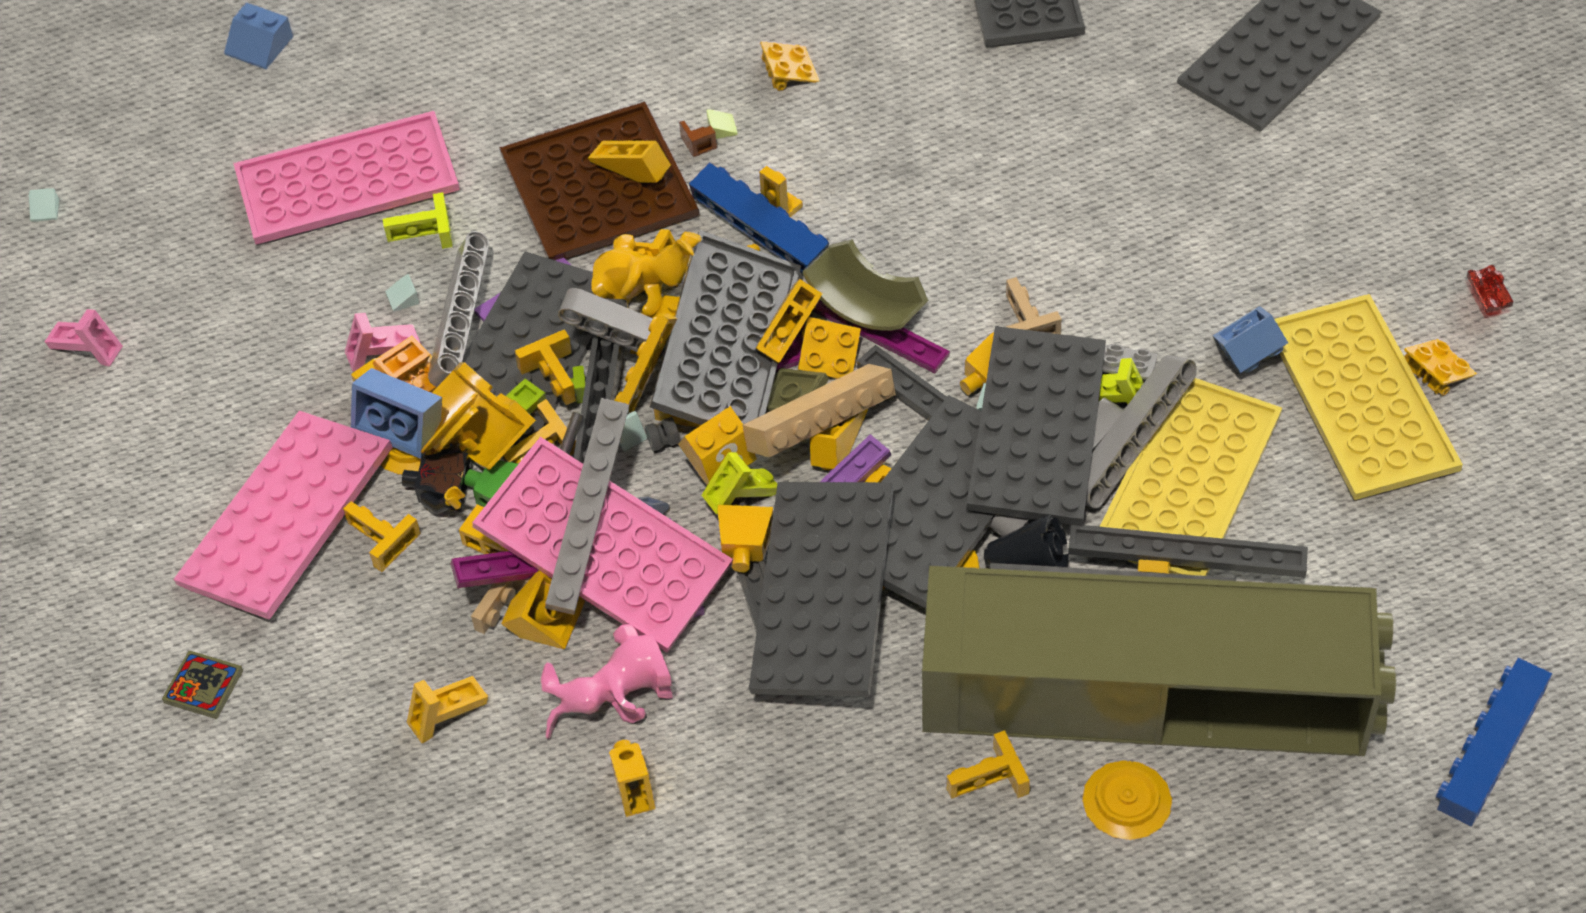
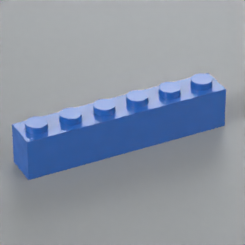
M709 162L689 183L695 200L777 257L800 265V272L802 274L803 270L830 245L823 235H816L811 232L805 223L800 220L795 221L783 208H776L770 204L764 195L751 191L745 182L732 178L723 167L718 168Z
M1519 657L1513 667L1506 666L1499 681L1503 683L1501 689L1494 688L1487 702V705L1491 706L1488 713L1482 711L1474 726L1478 729L1476 735H1468L1462 747V751L1466 752L1462 759L1456 757L1449 771V774L1452 775L1450 782L1443 781L1437 792L1436 798L1440 799L1438 811L1466 825L1473 826L1546 691L1552 676L1551 672Z

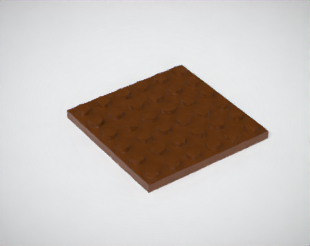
M645 101L499 147L506 168L545 255L549 259H567L613 244L614 240L620 235H632L635 237L699 216V208ZM602 141H657L671 166L664 173V177L658 182H637L590 162L588 157Z

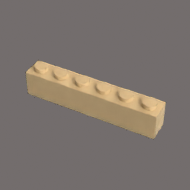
M867 364L743 424L747 451L770 458L895 396L891 369Z

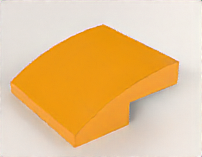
M412 335L373 361L375 370L431 393L437 388L428 379L430 363L427 360L431 354Z

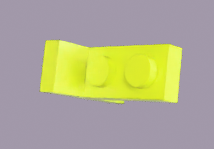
M443 192L433 194L435 210L384 218L383 226L387 242L439 233L442 249L453 247Z
M1132 358L1121 359L1117 374H1102L1098 402L1105 397L1111 402L1130 403L1144 384Z
M728 452L701 496L718 515V505H731L735 497L774 496L777 491V483L773 479V475L766 469H750L737 452Z

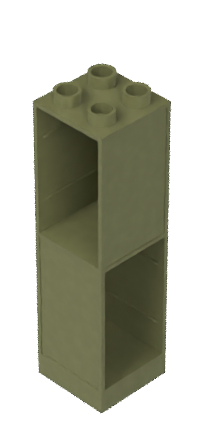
M929 566L922 664V732L993 736V734L1005 730L1008 737L1365 756L1370 735H1385L1387 704H1393L1395 700L1396 670L1394 666H1385L1384 650H1391L1393 615L1392 613L1377 612L1376 588Z

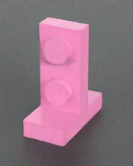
M90 309L85 311L78 323L57 322L45 340L50 349L90 351L98 362L105 366L112 364L123 347L96 310Z
M366 313L355 314L345 348V354L352 371H356L365 365L367 355L384 354L411 335L420 343L413 324L371 327Z

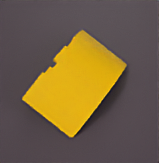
M460 362L432 392L442 397L441 421L436 431L469 397L477 392L478 396L474 405L479 411L463 428V430L469 429L477 435V438L473 440L477 443V448L474 451L467 450L466 453L475 463L489 470L536 420L515 400L506 397L502 393L498 396L491 393L490 390L493 387L465 362ZM459 435L450 442L452 445L458 441Z

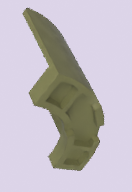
M853 239L830 245L803 270L807 283L823 293L820 300L828 308L842 318L869 329H901L929 301L918 276L898 277L888 273L883 275L873 269L874 265L861 254Z

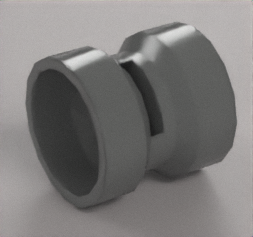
M672 417L663 419L662 423L659 424L650 423L645 425L646 436L653 452L661 450L667 444L671 446L679 444V433Z

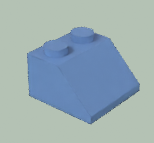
M246 2L232 19L224 54L267 70L293 38L288 17Z
M1261 306L1213 335L1233 366L1240 373L1254 370L1259 366V361L1267 356H1276L1283 351V346L1288 344L1273 316Z

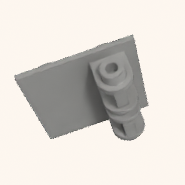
M1119 344L1105 345L1102 374H1117L1121 359L1132 358L1143 382H1145L1154 370L1158 354L1151 353L1147 349H1127Z

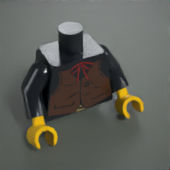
M465 429L463 430V435H459L458 441L449 448L432 455H424L421 458L418 471H403L402 486L415 487L418 502L434 514H440L449 509L461 512L467 489L464 480L468 470L471 469L469 455L466 452L467 450L474 451L477 448V443L473 441L477 438V435L471 430Z

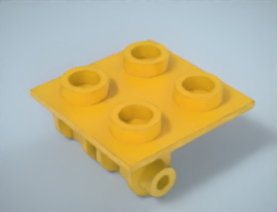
M760 42L763 50L761 55L762 61L765 62L766 71L769 77L772 78L773 87L777 88V90H784L789 80L814 83L820 81L805 46Z
M808 317L806 327L803 328L801 334L803 343L798 370L826 373L827 377L836 379L853 372L861 328Z
M1439 339L1404 349L1407 353L1404 357L1412 372L1418 378L1424 376L1422 382L1424 384L1429 382L1427 386L1435 394L1440 393L1444 396L1450 391L1448 384L1471 378L1477 374L1470 368L1467 361L1459 358L1450 350V347L1445 342Z

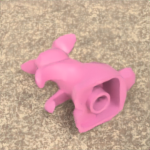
M631 624L619 626L613 633L615 642L619 643L620 646L615 649L608 663L592 677H578L564 684L559 683L553 665L547 662L544 665L541 676L542 691L559 697L561 703L551 710L549 714L546 738L549 739L552 736L560 715L571 712L592 714L597 712L605 701L610 702L614 706L621 719L625 722L635 723L644 719L646 714L644 708H636L634 704L628 702L625 698L629 692L641 688H651L657 693L658 698L672 699L671 677L654 636H639Z

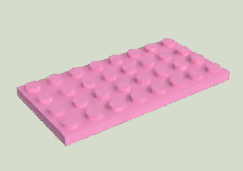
M434 111L233 163L256 245L433 198V194L443 192V194L460 190Z
M298 411L175 576L174 581L176 585L270 620L345 515L343 508L350 501H355L393 448L390 440Z
M540 437L472 522V527L552 578L583 463ZM610 481L579 596L620 623L631 624L640 636L653 635L659 648L668 652L732 565L733 559Z

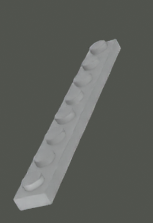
M601 398L545 603L546 609L575 614L627 418L629 404Z

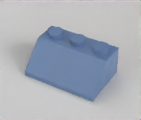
M373 368L369 369L352 383L351 428L388 439L392 447L421 459L425 453L422 454L420 451L435 434L441 421L442 397Z

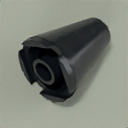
M1047 515L988 543L987 549L984 550L985 563L988 567H990V563L1068 567L1069 555L1063 554L1062 545L1067 544L1064 529L1057 517L1052 518V515Z

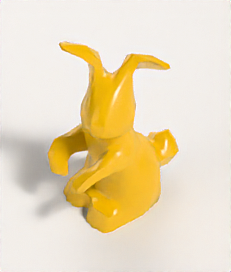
M683 232L680 239H677L674 245L664 247L654 257L633 251L636 243L632 235H620L614 240V249L601 254L593 263L591 283L593 294L605 299H626L628 308L631 298L636 297L645 290L648 300L642 307V311L645 315H653L659 310L662 302V283L670 287L681 284L690 255L694 256L693 248L701 241V236L693 232Z

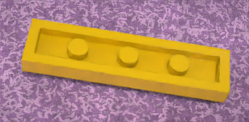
M668 313L659 314L658 317L655 316L648 328L650 334L646 342L644 341L637 351L639 358L635 366H632L626 374L625 381L627 383L624 390L620 391L614 400L629 404L628 414L634 412L678 319Z

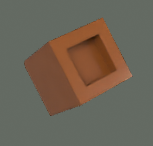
M684 120L679 122L680 136L693 157L717 148L716 133L712 126L700 127L691 131Z

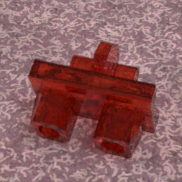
M1489 265L1481 270H1469L1466 276L1487 315L1499 314L1503 309L1512 307L1514 301L1503 283L1504 276L1500 271L1496 270L1494 265Z

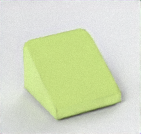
M706 110L708 125L714 129L716 139L738 135L732 114Z

